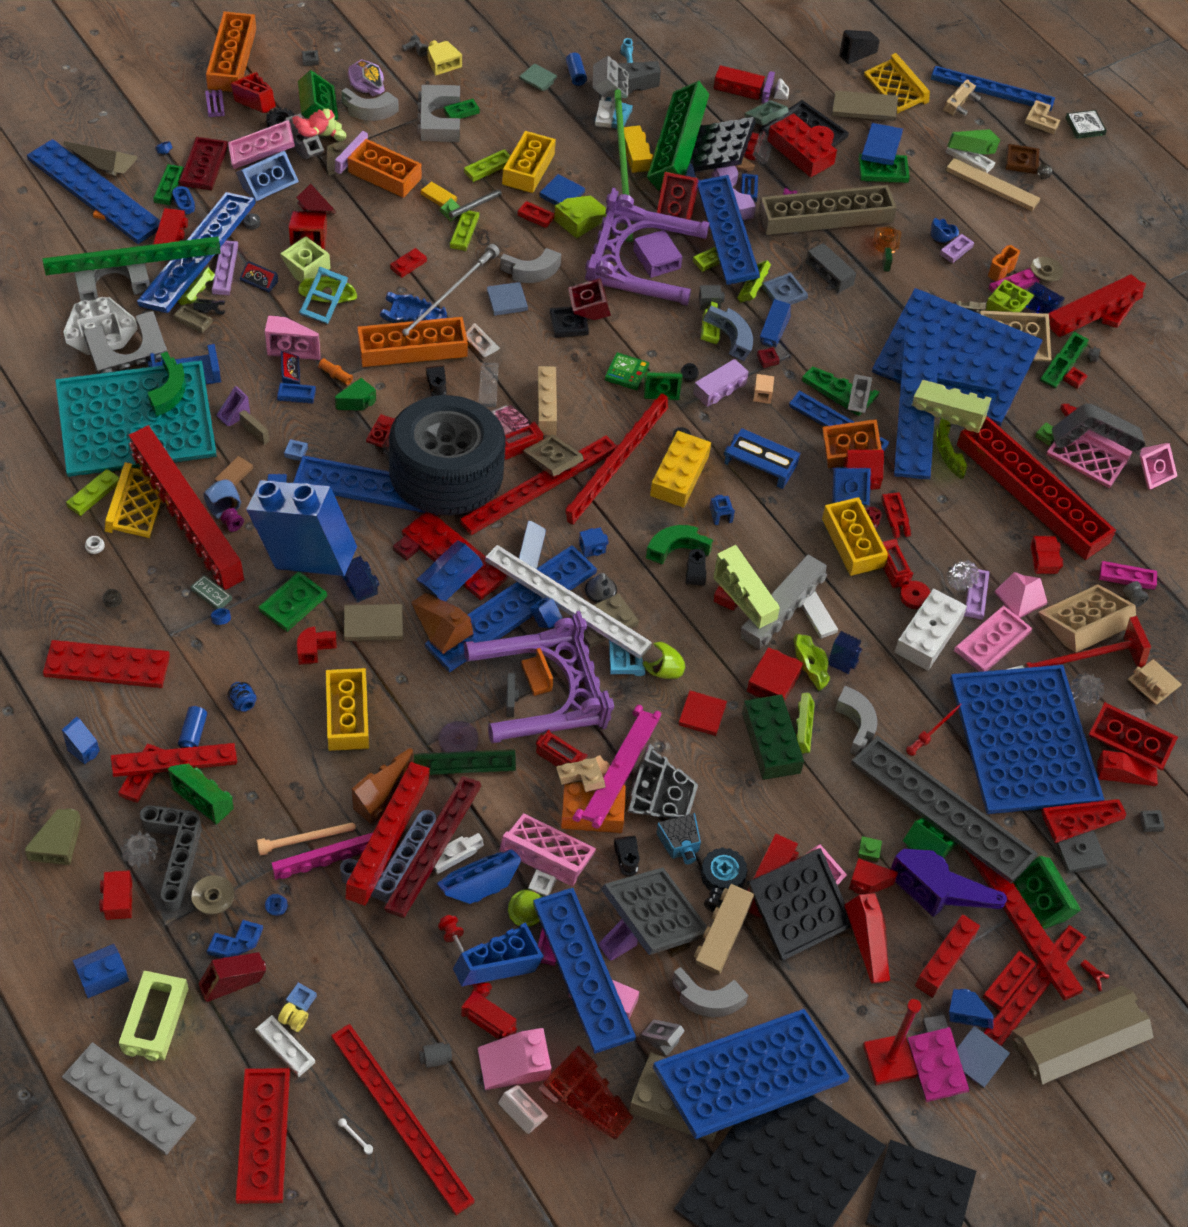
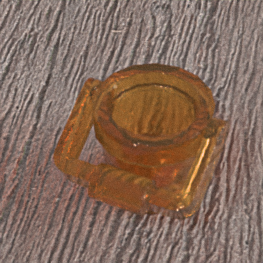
M891 226L876 227L872 245L881 253H884L885 247L891 248L893 253L896 249H899L901 231Z

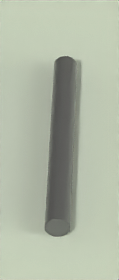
M497 189L449 212V217L454 218L502 194L501 190Z

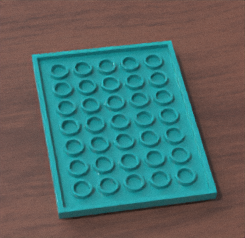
M202 361L182 363L186 381L185 393L181 401L173 409L158 416L155 415L149 403L147 392L158 389L167 382L169 376L164 366L55 379L67 476L100 473L106 469L110 471L122 470L125 462L131 463L132 468L141 467L139 463L136 464L131 456L132 451L128 445L130 443L129 434L148 425L174 462L217 457Z

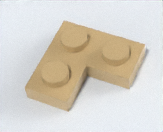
M1036 100L1025 120V124L1055 134L1061 120L1047 115L1051 105Z
M596 758L566 763L556 767L561 785L581 780L585 792L605 788V781Z

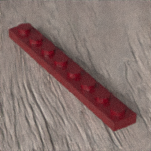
M464 776L461 777L385 905L384 909L387 913L401 918L406 917L482 787L480 781Z

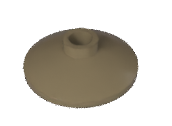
M1038 257L1031 263V271L1037 278L1043 281L1055 282L1060 280L1064 274L1062 265L1052 258Z
M211 875L204 877L192 889V903L198 911L204 914L214 915L222 913L231 906L234 900V888L231 882L222 876ZM213 896L217 897L215 900H210Z

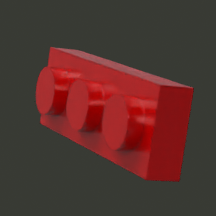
M147 743L142 752L164 749ZM155 773L129 775L118 792L119 797L138 803Z
M1018 951L982 998L1000 1011L1037 963L1021 951Z

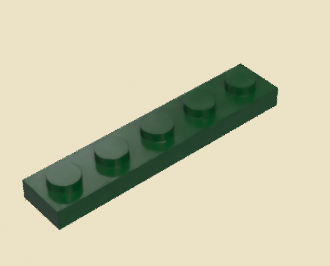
M515 749L414 754V763L430 768L429 775L516 771Z

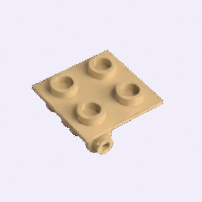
M1154 659L1142 668L1137 667L1134 670V674L1127 679L1155 705L1182 685Z

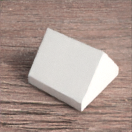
M780 78L775 86L774 99L787 100L789 88Z

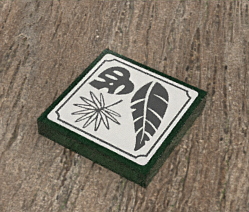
M1096 110L1066 113L1065 118L1076 139L1106 135L1107 130Z

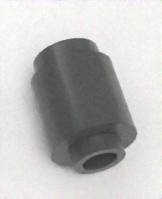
M441 1042L422 1046V1051H419L421 1065L425 1064L426 1068L446 1065L447 1062L452 1061L450 1044Z

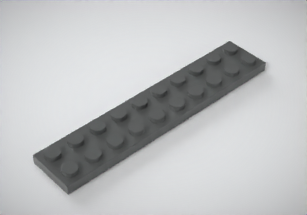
M875 737L852 759L851 765L1012 884L1032 861L1037 858V852L880 737Z

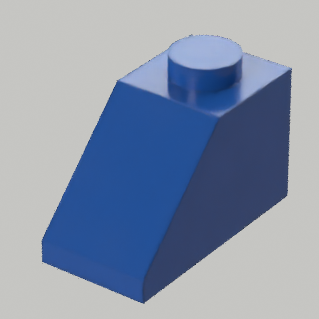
M78 717L74 718L62 729L68 752L82 763L86 764L88 761L93 760L98 755V752H100L97 740Z
M953 989L949 1010L950 1022L993 1029V1014L978 995L968 989Z

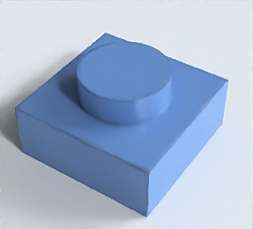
M290 439L284 452V457L301 461L302 456H305L308 449V443Z
M298 982L287 997L286 1003L290 1002L296 1006V1009L307 1011L317 997V993Z

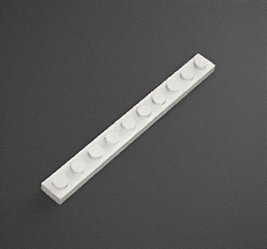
M496 545L486 556L485 561L539 596L553 598L557 607L569 615L573 616L576 614V611H580L588 627L637 658L641 659L651 647V641L502 547Z

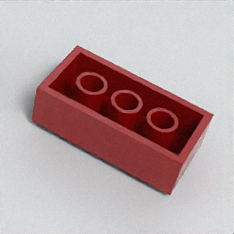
M794 113L770 126L767 141L810 178L834 165L837 149Z

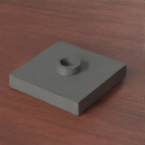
M1094 830L1056 843L1067 874L1105 867L1107 864Z

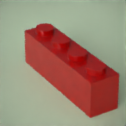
M775 833L754 878L797 859L799 852L796 851L798 843ZM753 900L748 912L762 918Z
M962 914L919 975L915 987L933 998L976 937L980 925Z

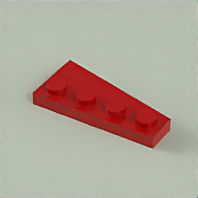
M1119 799L1043 808L1041 813L1055 843L1118 822L1126 817V812Z

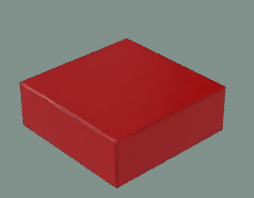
M1073 367L1064 376L1063 381L1078 389L1085 382L1088 375Z

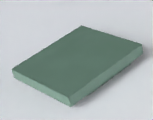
M535 63L519 76V79L541 91L547 90L557 78V75Z

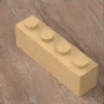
M538 366V427L543 435H556V367Z
M733 884L730 885L729 889H724L720 898L723 901L720 908L716 907L712 915L714 922L711 927L707 926L703 938L706 940L703 946L699 945L694 957L697 958V965L720 975L754 900L753 893Z

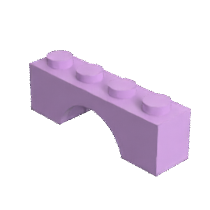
M735 166L714 169L711 174L712 178L729 175L732 188L737 184L738 171ZM733 188L742 219L754 218L756 205L751 196L739 193Z

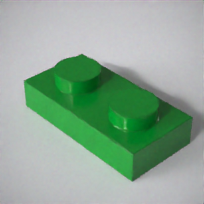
M469 99L445 106L444 113L448 118L462 119L479 114L480 108L474 99Z

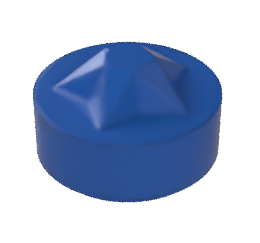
M169 141L155 147L158 154H167L173 148Z
M225 608L214 610L211 613L212 623L215 625L228 623L231 620L230 611Z
M272 894L266 899L265 909L269 914L280 916L287 910L288 903L284 896Z

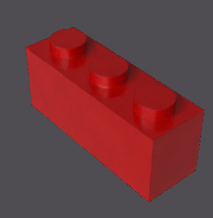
M720 65L715 76L713 89L759 100L764 87L765 76Z
M164 208L153 244L184 240V229L188 227V218L185 217L184 210Z

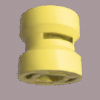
M288 1002L281 1010L278 1022L284 1025L288 1024L292 1030L299 1032L305 1025L309 1013L296 1009L294 1004Z

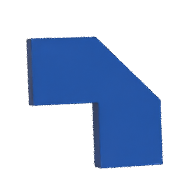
M242 920L235 938L214 933L207 949V954L218 958L238 956L255 948L263 931V925Z

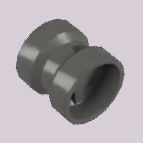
M1138 581L1128 584L1123 589V593L1126 597L1130 598V602L1135 607L1143 605L1149 599L1148 594L1142 590V585Z

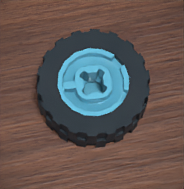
M716 848L709 852L703 860L700 874L702 883L705 884L708 890L718 888L724 891L725 888L729 889L731 884L742 888L747 876V863L739 852L733 851L731 848Z

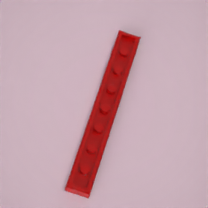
M1068 925L1056 940L1054 946L1066 964L1085 941L1086 936L1071 925ZM1039 963L994 1018L993 1029L986 1028L983 1032L1000 1046L1005 1043L1012 1034V1030L1016 1029L1051 984Z

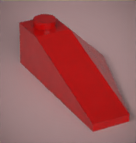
M875 893L858 895L846 903L845 908L871 984L890 981L884 915Z

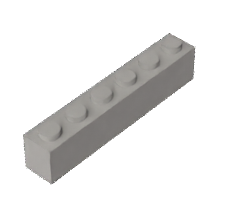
M808 554L771 594L780 607L778 619L759 629L749 618L741 627V639L759 650L764 644L767 645L772 635L781 630L783 623L791 619L796 608H800L804 604L805 597L807 595L811 596L816 586L825 581L827 565Z

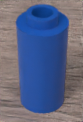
M570 53L566 57L570 77L574 85L581 86L587 81L580 54Z
M197 706L188 708L178 741L180 748L199 746L207 717L205 709Z

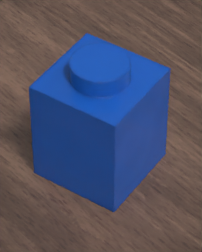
M543 597L529 607L539 627L553 628L555 627L554 624L563 618L553 598Z

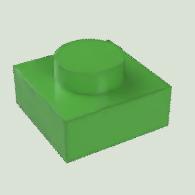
M450 198L439 211L452 222L456 217L450 218L449 212L460 206Z
M1046 422L1036 432L1035 437L1050 446L1054 442L1053 426Z
M862 836L858 858L878 862L882 841Z

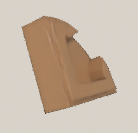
M743 158L741 165H736L735 167L737 171L747 170L749 172L754 170L755 165L746 158Z

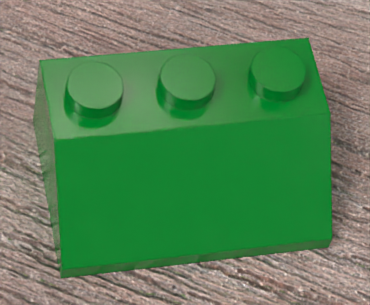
M312 70L308 71L298 80L301 114L309 119L319 109L321 111L329 109L332 110L335 120H337L338 111L334 85Z
M188 763L168 768L172 790L217 825L234 809L231 794L226 790L222 791L218 788L214 780H208L199 768H193Z
M1038 856L1013 882L1043 929L1063 923L1081 911L1051 858Z

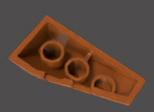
M424 593L411 602L418 619L423 625L424 631L429 637L430 643L442 654L474 634L471 618L460 608L428 593Z
M409 748L396 756L389 766L382 765L377 774H368L352 788L353 810L370 824L382 817L410 762H413V749Z

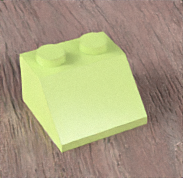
M304 237L280 253L291 274L299 282L305 278H315L319 267L330 269L329 253L308 237Z

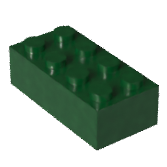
M783 695L745 700L742 716L762 780L801 774L804 759Z

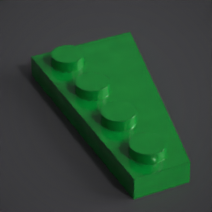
M813 366L802 376V382L848 409L852 384L849 383L848 379L835 378L834 374ZM873 390L869 392L866 409L879 396V391ZM851 411L857 416L862 414L861 412Z

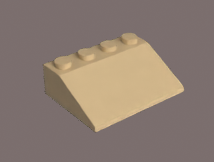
M980 311L979 314L1042 339V344L1033 361L1051 362L1049 314Z
M1098 584L1039 611V616L1064 646L1077 653L1126 630L1129 618L1136 616V607L1131 602Z

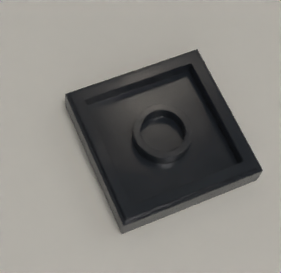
M572 307L550 308L549 313L555 338L589 335L586 317L574 314Z

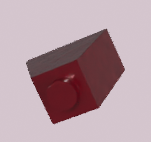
M259 952L212 960L198 983L205 1002L260 982L266 972V963L262 960Z

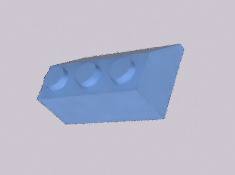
M285 151L236 172L243 189L255 199V202L299 182Z

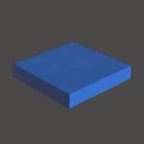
M558 174L539 192V197L557 205L567 198L581 197L585 193V188Z
M833 468L832 504L859 497L863 505H870L871 469Z

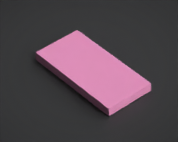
M289 120L228 142L231 164L234 169L295 147Z
M1003 605L959 643L954 651L979 672L988 671L1028 636L1033 628Z

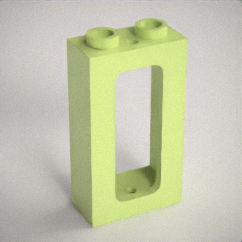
M149 971L143 972L119 1041L121 1051L125 1055L132 1057L140 1055L145 1056L146 1059L151 1061H157L158 1059L165 1061L189 989L186 979ZM150 989L170 993L156 1037L152 1041L134 1037Z

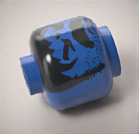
M235 682L227 692V697L235 710L245 712L254 707L257 696L249 683Z

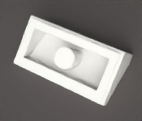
M475 323L466 331L467 341L484 358L500 349Z
M519 1085L504 1092L498 1102L527 1134L532 1132L548 1117Z

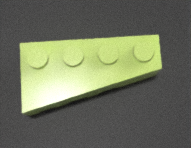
M922 380L914 395L912 406L918 410L929 412L935 417L948 420L952 424L960 425L968 431L978 433L987 416L992 398L985 397V399H981L975 393L970 392L969 395L961 393L960 389L953 388L948 390L944 385Z
M734 545L718 553L713 577L715 581L759 629L777 620L780 609L778 603L771 596L739 548Z

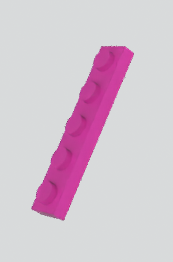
M373 833L272 862L275 880L279 878L285 879L292 874L305 873L312 868L328 866L332 862L350 859L352 856L362 854Z

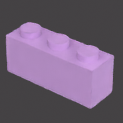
M733 359L695 382L693 394L708 407L711 404L717 403L726 395L729 396L739 387H744L747 383L749 371L737 360Z

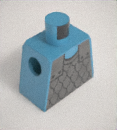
M695 813L659 822L656 834L670 857L673 859L682 857L687 865L696 861L694 853L699 851L701 844Z

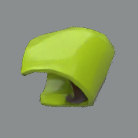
M664 642L654 643V647L658 648L663 656L653 663L644 661L645 669L651 675L659 678H680L685 670V662L682 656Z

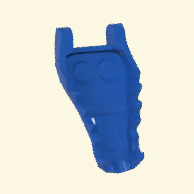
M387 292L385 299L392 303L390 312L386 309L381 310L380 317L392 323L416 321L432 304L431 302H426L424 298L420 300L418 296L413 297L411 294L396 295L392 292ZM435 307L422 320L447 318L445 307L442 309Z

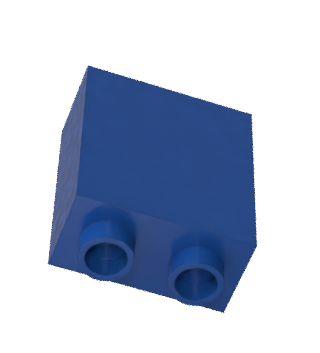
M260 480L246 510L275 568L345 576L357 545L331 486Z

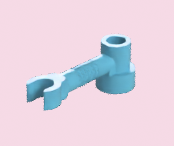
M630 38L624 39L620 53L626 57L627 63H633V41Z

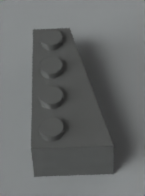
M658 61L617 63L629 74L628 94L633 93L637 89L642 91L659 87L661 70Z

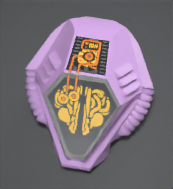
M361 59L349 66L348 78L356 91L369 92L371 96L379 95L385 91L383 72L378 65Z

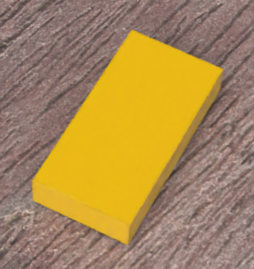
M432 181L421 190V195L441 207L450 198L455 202L457 201L455 195Z

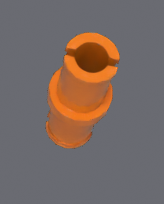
M325 358L321 359L318 364L319 369L327 372L331 378H336L347 386L353 380V375L348 374L341 369V366L334 365Z

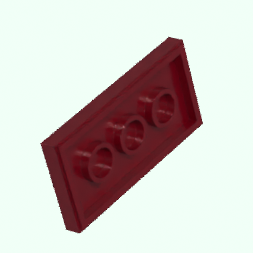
M196 136L179 180V185L212 191L229 146L228 141Z

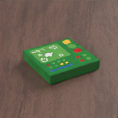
M617 352L605 375V381L638 391L650 362Z

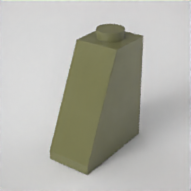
M71 808L65 810L57 809L26 846L25 853L28 861L70 865L81 825L79 811Z

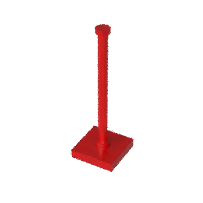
M1133 616L1129 618L1124 642L1040 662L1025 663V668L1060 665L1124 649H1129L1136 666L1142 668L1146 665L1151 645L1138 617Z
M911 999L908 1002V1010L896 1036L865 1041L863 1043L875 1086L918 1076V1071L906 1038L916 1013L921 1009V1003L916 999Z

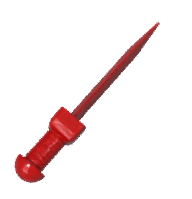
M959 704L928 733L923 730L919 734L918 739L911 746L906 747V753L914 756L919 748L931 742L930 735L948 720L962 704Z

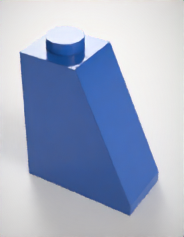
M774 299L760 334V342L763 345L777 347L791 317V304Z

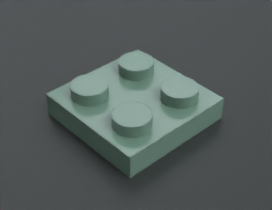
M769 100L744 114L745 118L754 117L756 123L765 126L774 119L782 118L789 111L787 106Z

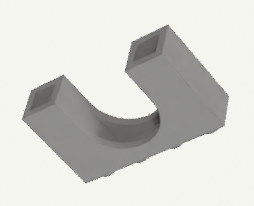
M422 85V91H418V101H421L418 102V112H421L418 113V123L421 124L417 126V133L421 134V141L460 142V118H439L431 114L434 110L459 103L460 86Z
M145 263L74 272L81 301L96 300L98 298L97 281L102 276L110 273L125 275L131 282L134 295L144 293L150 286Z
M153 311L136 316L135 321L142 338V344L137 351L125 355L113 351L106 341L101 326L84 330V339L97 374L113 372L118 369L124 371L136 364L137 366L144 365L147 361L151 360L150 353H154L155 361L161 360V353L167 352V348Z

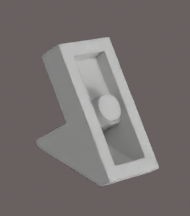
M855 374L847 410L861 413L866 412L872 377Z
M653 1019L641 1036L664 1055H669L679 1043V1038L685 1031L681 1025Z

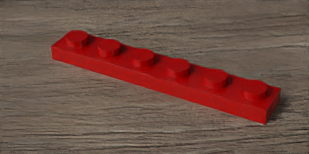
M235 743L117 754L110 757L113 777L168 772V768L171 766L187 763L193 768L237 765Z

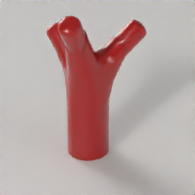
M1086 959L1083 960L1080 966L1093 977L1098 991L1101 992L1102 984L1100 978L1108 979L1109 975L1099 971Z

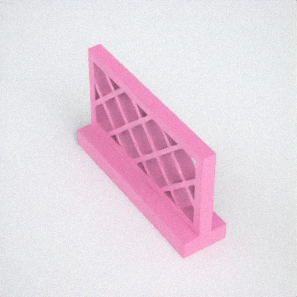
M1088 430L1070 444L1075 445V452L1068 453L1066 447H1062L1064 454L1053 452L1055 448H1059L1054 441L1046 454L1110 488L1124 466L1129 462L1132 451ZM1084 443L1088 445L1089 449L1080 451L1078 444ZM1094 452H1101L1105 458L1096 459ZM1090 453L1092 460L1084 461L1082 455ZM1078 455L1080 462L1074 463L1070 460L1071 456ZM1116 460L1121 465L1112 468L1110 461ZM1106 462L1108 468L1100 470L1098 463ZM1094 464L1096 471L1087 470L1085 465ZM1110 472V481L1102 478L1101 474Z
M524 813L509 832L506 831L503 835L499 849L501 852L513 849L520 856L521 862L554 876L556 879L572 887L596 851V848ZM526 822L532 825V828H524L523 823ZM540 832L549 833L551 836L542 837ZM536 833L537 838H528L527 834ZM521 834H522V836H523L524 839H522V838H520V837H518V836H515V835H521ZM559 841H565L569 845L560 846ZM554 842L556 847H547L545 843ZM540 843V845H541L542 848H540V847H538V846H536V845H534V844ZM577 850H583L588 854L579 855ZM572 851L574 856H565L564 852ZM558 852L559 855H560V857H558V856H556V855H554V854H552V853ZM577 861L578 866L570 862Z

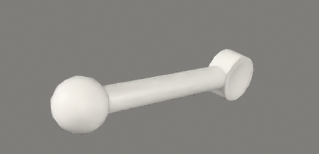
M344 1118L339 1119L338 1125L344 1127L364 1148L365 1154L370 1155L373 1152V1147L369 1144L367 1145L347 1125V1121Z

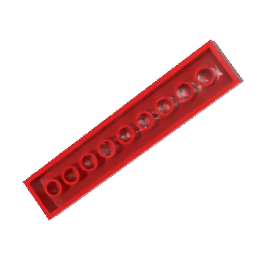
M986 416L978 433L968 431L966 428L960 432L957 446L1085 561L1111 543L1116 529L988 416Z
M148 425L129 434L130 443L128 445L132 451L131 456L134 462L140 464V470L144 477H149L152 489H157L160 501L167 504L170 516H175L177 519L176 524L180 530L185 531V537L189 544H194L197 556L204 559L205 568L208 572L212 571L214 574L213 579L218 586L221 585L224 590H227L244 581L240 558L150 426Z

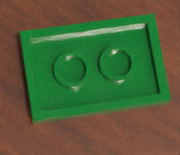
M859 153L860 181L909 183L910 176L906 155H896L894 164L887 165L862 160V154Z
M298 572L259 606V612L288 632L327 597V592Z

